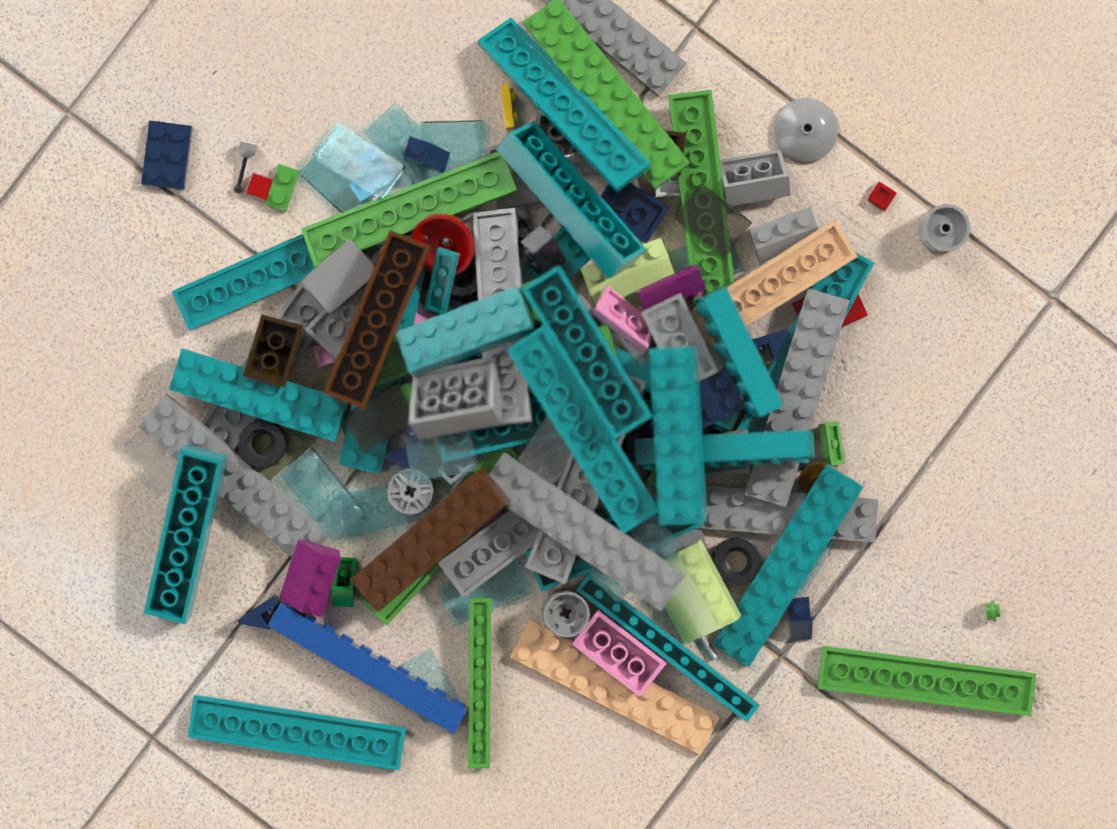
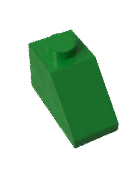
M341 557L331 588L332 606L354 607L356 586L350 579L357 574V558Z

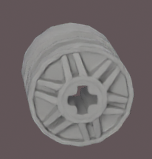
M406 469L393 476L389 482L387 493L390 505L396 512L402 516L413 517L422 514L428 509L432 502L433 488L431 481L424 473L419 470ZM407 487L416 489L414 497L405 496L404 493L407 492Z
M555 590L547 596L543 603V620L549 629L558 636L566 638L576 636L588 624L590 617L588 605L573 590ZM562 607L570 609V611L567 612L568 616L564 617L563 614L559 615V613L562 612Z

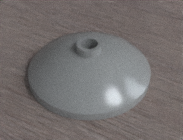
M800 98L791 101L781 109L774 123V138L777 146L783 154L798 162H814L823 158L832 150L838 137V123L834 113L826 104L812 98ZM804 125H810L811 131L806 132Z

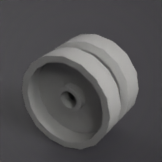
M942 204L924 214L919 223V235L926 248L936 253H947L958 249L966 242L970 235L971 225L968 216L961 208L952 204ZM942 226L947 227L948 231L944 232Z

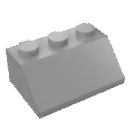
M780 149L720 160L724 198L727 207L790 196L789 175Z
M811 207L753 227L748 230V234L761 266L818 230V226Z

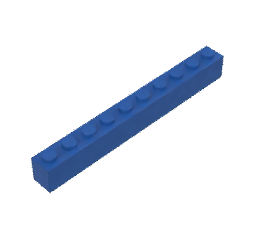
M284 602L279 604L267 625L268 627L449 732L455 733L468 710L464 707L466 705L464 702L457 698H454V700L448 698L444 690L438 687L435 689L429 687L428 682L419 676L417 678L410 676V671L402 666L397 668L391 665V660L383 655L378 657L372 654L373 650L364 644L359 646L353 643L354 639L349 635L343 633L341 636L334 632L336 628L328 623L322 625L316 621V616L307 613L303 614Z

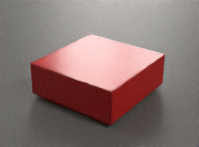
M253 173L246 193L267 200L273 179Z
M879 181L867 200L883 211H886L897 192Z

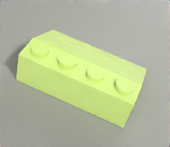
M661 238L643 244L647 250L636 263L611 279L601 271L596 263L580 269L594 307L606 286H609L635 307H639L641 303L635 291L674 273ZM600 320L602 326L606 325Z
M701 539L663 558L686 574L664 606L684 644L719 630L740 618L741 614Z

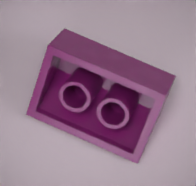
M693 264L635 292L645 311L681 293L683 299L688 296L691 299L703 294L702 290L706 286L698 265Z
M298 539L279 599L300 612L322 617L341 560L340 550Z

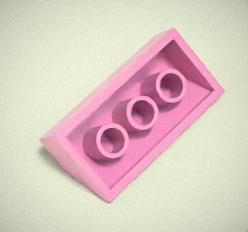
M597 608L590 617L585 629L572 642V645L639 697L667 664L666 659L600 608Z

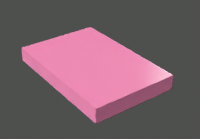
M606 286L592 314L642 352L648 348L653 336L641 313L642 311L609 286Z

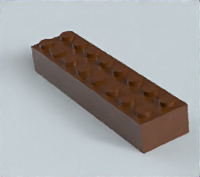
M389 230L323 393L366 410L395 339L396 332L399 329L430 253L431 246Z
M482 467L350 580L374 609L379 612L511 500Z

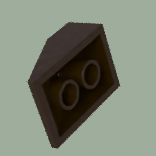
M261 314L243 377L285 388L305 334L304 326Z

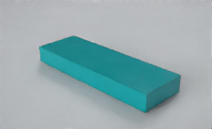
M440 247L437 249L424 307L425 310L441 315L447 313L459 253Z

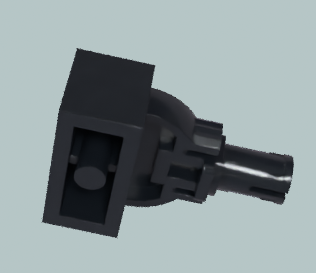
M518 223L519 246L523 245L525 251H523L524 255L532 262L530 265L538 274L540 272L546 274L567 261L554 237L541 225L532 232L531 228H526Z

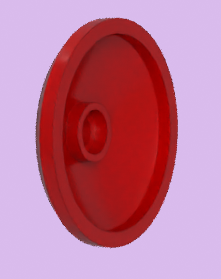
M444 213L429 215L417 224L412 233L411 239L431 246L423 268L430 274H432L436 252L439 247L460 254L455 275L464 271L473 259L475 244L472 233L465 223L455 216ZM444 238L449 239L450 244H447Z

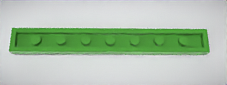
M470 597L468 768H490L491 597Z

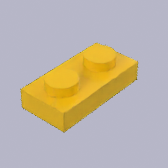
M502 84L501 93L506 130L515 129L514 124L518 123L517 110L512 111L511 103L516 102L514 89H510L509 84Z

